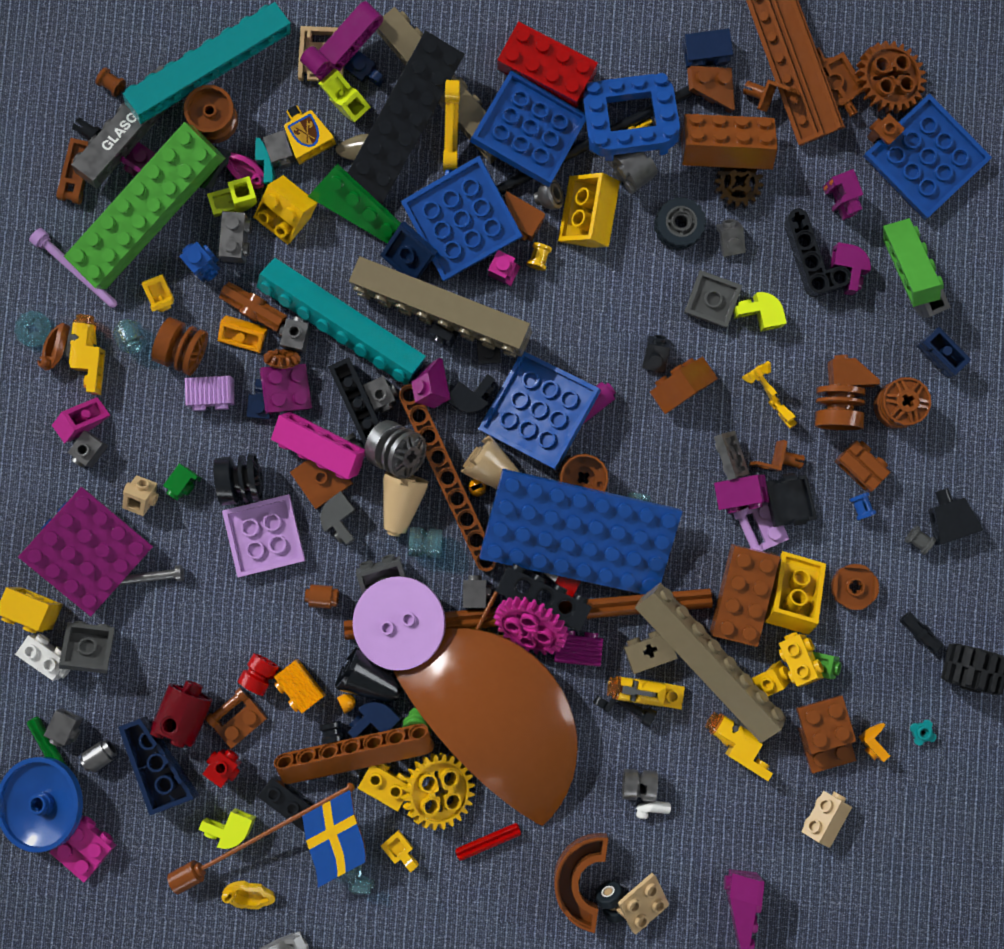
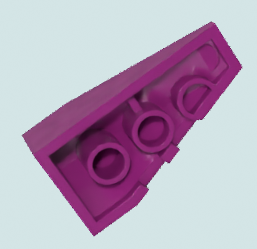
M729 869L728 875L724 877V889L727 890L738 949H754L755 941L752 938V934L758 932L756 913H761L765 881L757 872Z

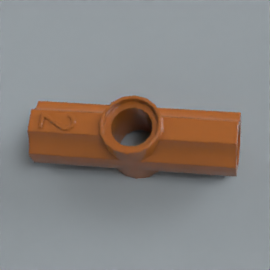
M231 282L224 285L219 298L238 309L247 318L255 322L258 321L277 333L280 331L281 324H285L288 316L268 305L267 301L256 294L248 293Z

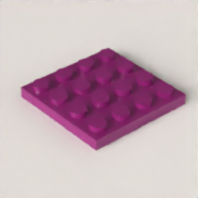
M81 486L23 550L18 558L91 617L152 549L153 545Z

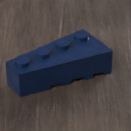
M146 716L118 728L148 813L153 815L190 801L199 796V793L164 741L150 734L152 723Z

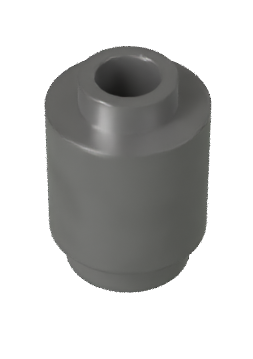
M108 739L104 742L100 741L82 753L81 764L86 771L95 773L114 760L117 750Z

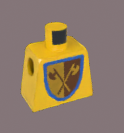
M297 105L287 110L291 121L286 123L284 128L299 165L336 145L333 135L312 110L303 114Z

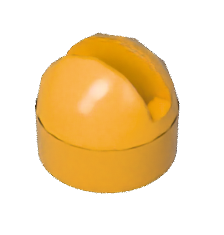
M473 479L468 485L469 492L473 496L480 497L486 492V484L482 483V488L472 491L471 487L482 483Z
M342 694L337 697L344 714L353 710L356 701L352 695Z

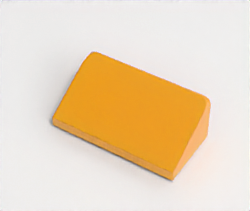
M225 316L220 322L217 341L261 353L268 327Z

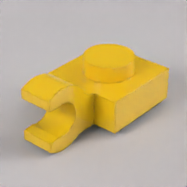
M400 830L381 845V848L394 864L401 860L410 872L418 867L419 863L409 853L414 847Z

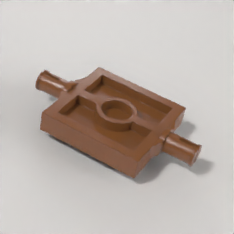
M818 47L817 51L838 108L844 106L849 117L856 115L858 111L853 105L852 100L864 92H859L862 85L856 84L859 77L855 75L854 68L844 51L834 57L825 58L820 47Z

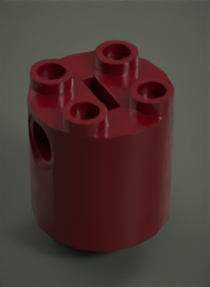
M186 680L184 686L170 683L152 723L150 734L161 739L163 737L169 738L172 745L184 748V745L192 747L196 742L213 700L201 693L203 686L196 682Z

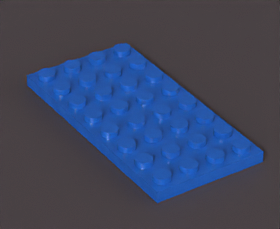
M502 469L479 557L487 561L510 566L514 563L524 569L646 594L662 582L682 510Z

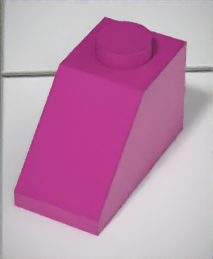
M96 397L62 411L52 424V427L65 444L79 438L83 431L89 432L106 420L110 414L99 398Z

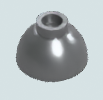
M556 180L552 181L550 187L544 184L540 185L538 192L534 193L536 204L551 210L562 207L564 201L563 192Z

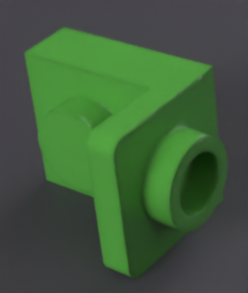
M813 652L815 658L819 659L823 666L824 672H822L824 678L835 679L836 675L839 676L841 662H839L838 656Z

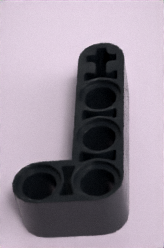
M800 208L792 210L784 221V227L805 292L811 297H819L843 289L850 282V271L843 266L825 269L807 212ZM793 218H795V220H800L799 225L797 222L792 221ZM804 238L807 240L808 246H801L798 239ZM805 260H812L815 264V267L808 268L805 264ZM834 274L842 276L843 283H837L834 280ZM813 280L820 282L821 290L813 288Z

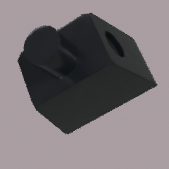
M949 488L935 492L939 505L928 510L933 537L936 538L935 545H942L983 530L965 498L953 500Z

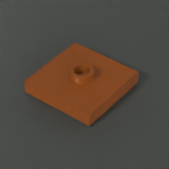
M309 459L290 471L316 510L337 493L343 492L354 484L351 479H341L335 475V472L319 468L315 462Z

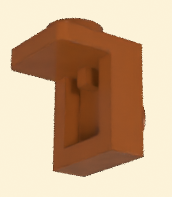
M888 114L883 120L878 118L869 127L871 132L867 138L872 143L881 138L887 145H890L904 131V127Z

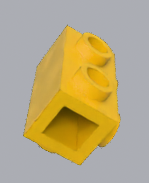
M797 632L786 635L784 637L785 641L779 643L781 648L779 649V654L782 660L788 664L790 669L788 675L791 682L796 684L797 687H804L823 679L822 672H824L820 660L814 656L813 650L815 648L812 640L809 637L807 638L806 635H798Z

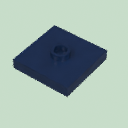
M404 221L399 225L380 256L397 271L420 279L438 251Z

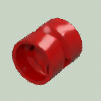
M253 653L247 663L249 669L243 670L237 682L247 690L264 696L270 685L268 680L274 678L280 667L271 660Z

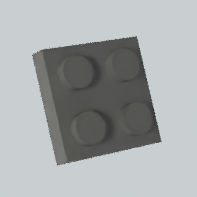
M700 270L684 314L726 329L743 285Z

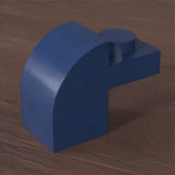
M370 701L358 708L364 717L361 718L358 715L349 724L352 729L348 733L355 738L370 723L380 732L387 731L402 717L389 704L383 701Z

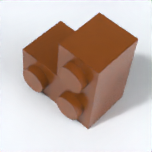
M703 356L697 360H694L692 357L685 363L670 371L672 376L668 378L665 375L656 381L657 387L651 390L650 393L664 414L705 389L718 378Z

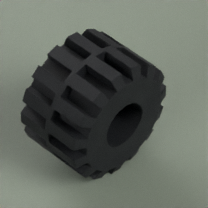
M949 644L941 679L948 683L959 685L960 688L965 690L1002 695L1004 690V656L967 645Z

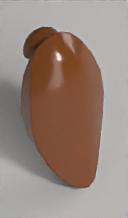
M61 323L47 336L43 345L42 356L39 357L41 361L38 360V366L45 371L53 369L62 358L70 330L69 325Z

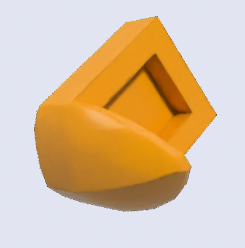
M884 723L868 728L859 736V739L867 747L865 752L874 761L878 759L885 762L890 757L887 751L875 739L885 727Z

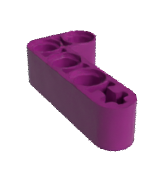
M367 1L360 3L319 50L315 46L309 47L302 54L300 61L320 80L324 79L334 68L340 72L383 22V16Z

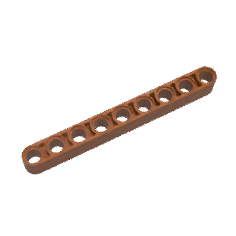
M405 385L399 392L400 400L415 432L422 436L429 431L435 434L434 441L426 443V457L473 559L480 570L485 572L491 571L495 568L496 562H493L489 568H483L480 565L479 557L482 545L474 547L470 543L471 537L475 534L481 535L484 540L485 533L425 405L415 403V400L411 402L404 400L405 393L413 391L412 385ZM417 411H423L426 414V418L422 422H416L413 419L414 414ZM436 452H442L445 455L444 461L440 464H436L432 460ZM450 472L455 477L454 481L448 485L444 484L442 476ZM455 493H461L464 496V501L461 505H454L451 502V497ZM471 514L474 518L473 523L470 526L462 525V515Z

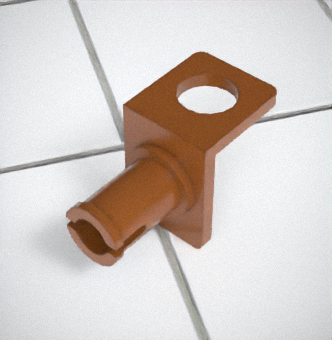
M767 80L765 87L752 81H747L745 86L753 90L744 88L743 94L759 99L760 102L757 109L767 112L777 87L797 93L798 89L772 80Z
M780 440L776 442L772 464L753 461L750 462V466L769 471H781L782 465L801 469L804 463L798 461H804L805 457L804 455L787 452L788 441Z

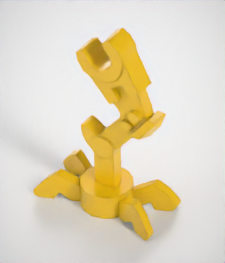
M769 361L758 365L755 369L742 376L743 380L751 384L755 380L760 381L770 398L769 405L778 411V416L789 429L797 424L794 420L796 418L795 415L784 405H781L778 397L775 395L777 392L763 376L764 374L771 373V363Z

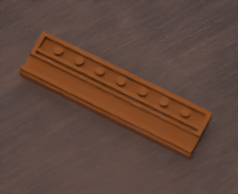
M746 0L775 81L798 89L797 93L778 87L798 145L803 146L840 129H844L843 119L799 0Z

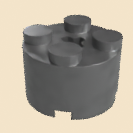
M643 152L614 155V161H607L609 166L614 169L612 176L619 180L620 183L623 182L630 194L636 192L658 174L657 167L651 156L647 158Z

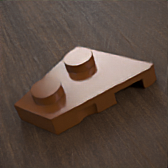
M690 66L687 69L690 92L704 97L706 101L712 104L716 102L725 107V111L728 113L735 110L732 68Z

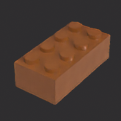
M684 114L681 131L682 165L773 170L778 149L775 118Z
M731 543L710 628L712 636L758 647L780 556Z

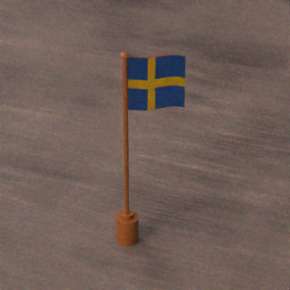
M347 783V787L205 865L192 860L170 872L167 876L170 888L175 894L179 895L204 881L205 869L300 817L303 818L306 842L316 868L318 887L365 863V843L354 813L351 793L354 790V785Z

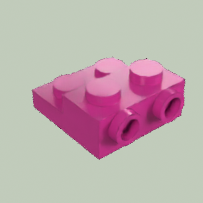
M82 815L72 837L49 853L84 883L116 847V844L113 842L114 839L110 834L105 831L101 832L95 827L96 823L90 817Z

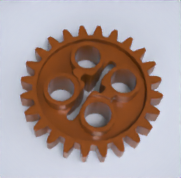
M884 41L881 45L878 42L865 51L860 57L861 61L856 65L859 70L855 72V75L860 77L856 84L862 85L859 92L866 93L863 99L867 100L870 98V106L872 107L877 104L878 111L885 107L886 114L892 110L895 114L900 111L905 112L922 98L921 93L925 91L922 85L927 80L921 77L926 71L919 69L923 62L917 63L915 61L918 55L911 56V48L904 51L903 43L897 47L896 41H893L890 45L887 41Z

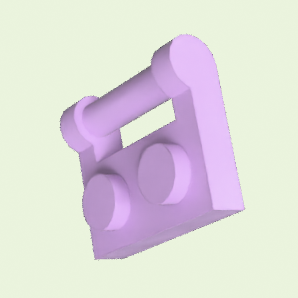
M768 502L762 503V508L749 510V507L733 513L735 519L739 520L752 549L763 551L789 540L784 526L773 527ZM752 513L764 540L761 544L758 543L746 516Z

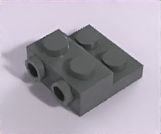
M389 554L383 556L381 562L373 564L372 560L360 563V568L356 569V576L362 594L380 580L390 577H407L401 557Z
M82 621L67 622L59 668L107 674L115 628L107 624L89 625Z

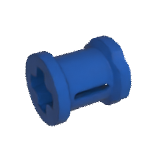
M869 492L849 499L850 502H853L857 512V520L877 513L876 510H873L869 501Z

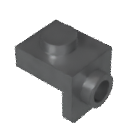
M728 219L724 220L722 224L716 225L720 234L723 257L746 253L744 229L739 221Z

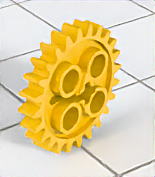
M440 752L438 757L436 754L431 753L430 760L422 756L423 763L420 764L415 761L416 769L408 768L411 776L403 777L408 782L407 786L401 787L402 790L406 791V794L402 795L401 799L408 801L403 805V808L410 810L407 815L414 818V822L418 825L421 823V826L426 829L430 825V828L436 830L437 826H439V828L445 830L446 823L453 827V819L462 820L461 812L468 814L465 806L473 804L468 800V797L475 796L474 793L469 791L475 784L468 782L473 775L466 773L468 769L450 754L446 757V754ZM450 772L451 778L445 783V775ZM429 777L428 785L423 787V780ZM453 795V802L447 806L448 798ZM431 800V807L425 810L426 803Z

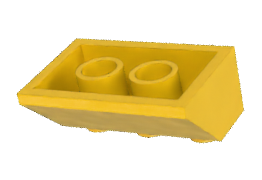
M605 173L569 176L558 241L590 248L609 247L620 181Z

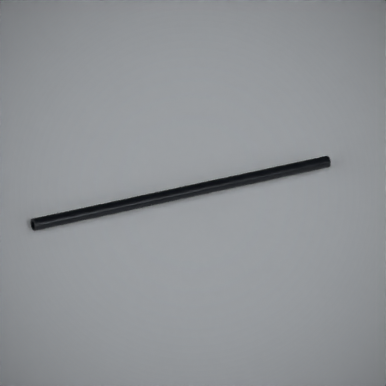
M689 85L675 92L676 104L695 95L689 91ZM650 105L611 125V131L627 130L629 127L636 126L653 117V106ZM588 138L573 145L563 163L590 150ZM521 172L496 186L500 194L503 195L506 191L509 192L533 178Z

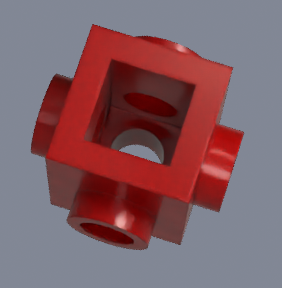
M222 749L218 753L214 751L206 761L209 766L202 775L222 788L229 780L233 782L241 771L238 767L242 762L238 760L239 756L230 749Z

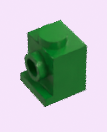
M179 463L163 486L168 489L166 493L178 501L180 497L188 496L195 487L194 481L200 482L202 477Z

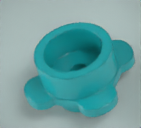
M926 719L923 723L911 724L910 731L916 745L921 746L924 742H934L936 740V734L932 730L933 723L930 720Z

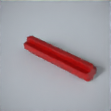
M514 823L460 846L455 850L459 861L465 860L521 835L520 827L517 823Z

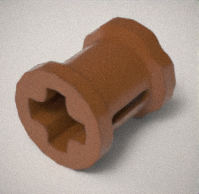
M107 67L98 73L95 80L96 85L105 87L111 91L114 97L119 96L126 86L125 79L116 77Z

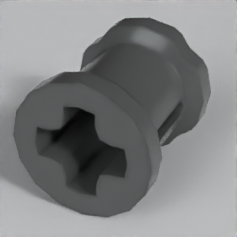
M916 525L911 529L904 541L913 544L920 550L922 555H925L935 544L936 538H930Z

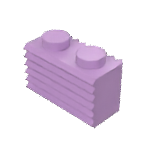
M231 376L185 378V403L189 408L192 407V411H206V407L215 406V410H228L230 405H235L234 378Z

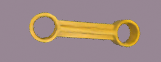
M446 80L443 172L449 169L455 170L458 167L460 80Z

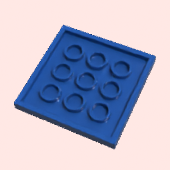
M511 70L471 137L470 142L545 186L550 187L586 121L585 113Z
M930 93L899 121L904 127V131L890 145H887L880 139L863 155L924 220L931 216L992 158Z
M480 156L401 201L417 233L438 251L432 261L443 281L449 280L497 251L523 238L517 223Z
M524 351L523 356H519L478 430L557 471L601 390Z

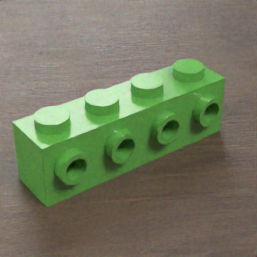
M910 218L884 225V244L912 306L915 307L940 300L941 289H944L943 280L940 275L937 276L935 273V263L933 259H929L927 256V246L925 242L921 243L918 227L913 226Z

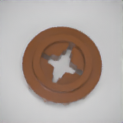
M275 349L264 354V362L273 368L287 369L300 363L299 353L292 350Z

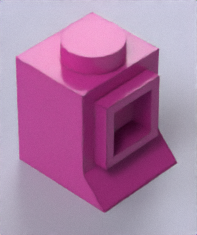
M499 250L496 252L488 269V276L511 286L521 266L515 263L514 257Z

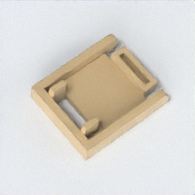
M301 26L298 64L299 81H304V74H307V81H321L300 61V58L309 47L315 46L319 50L325 44V42H313V35L332 36L338 27ZM344 67L340 70V73H341V75H342L343 77H344Z

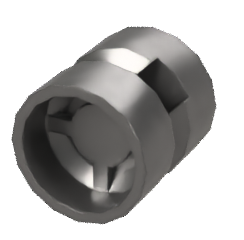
M624 769L622 799L636 800L638 797H641L642 801L656 802L658 772L644 770L641 774L636 769Z

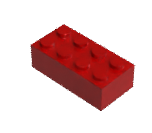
M519 21L497 59V70L507 75L512 70L575 108L581 102L587 89V84L592 81L598 66V62Z

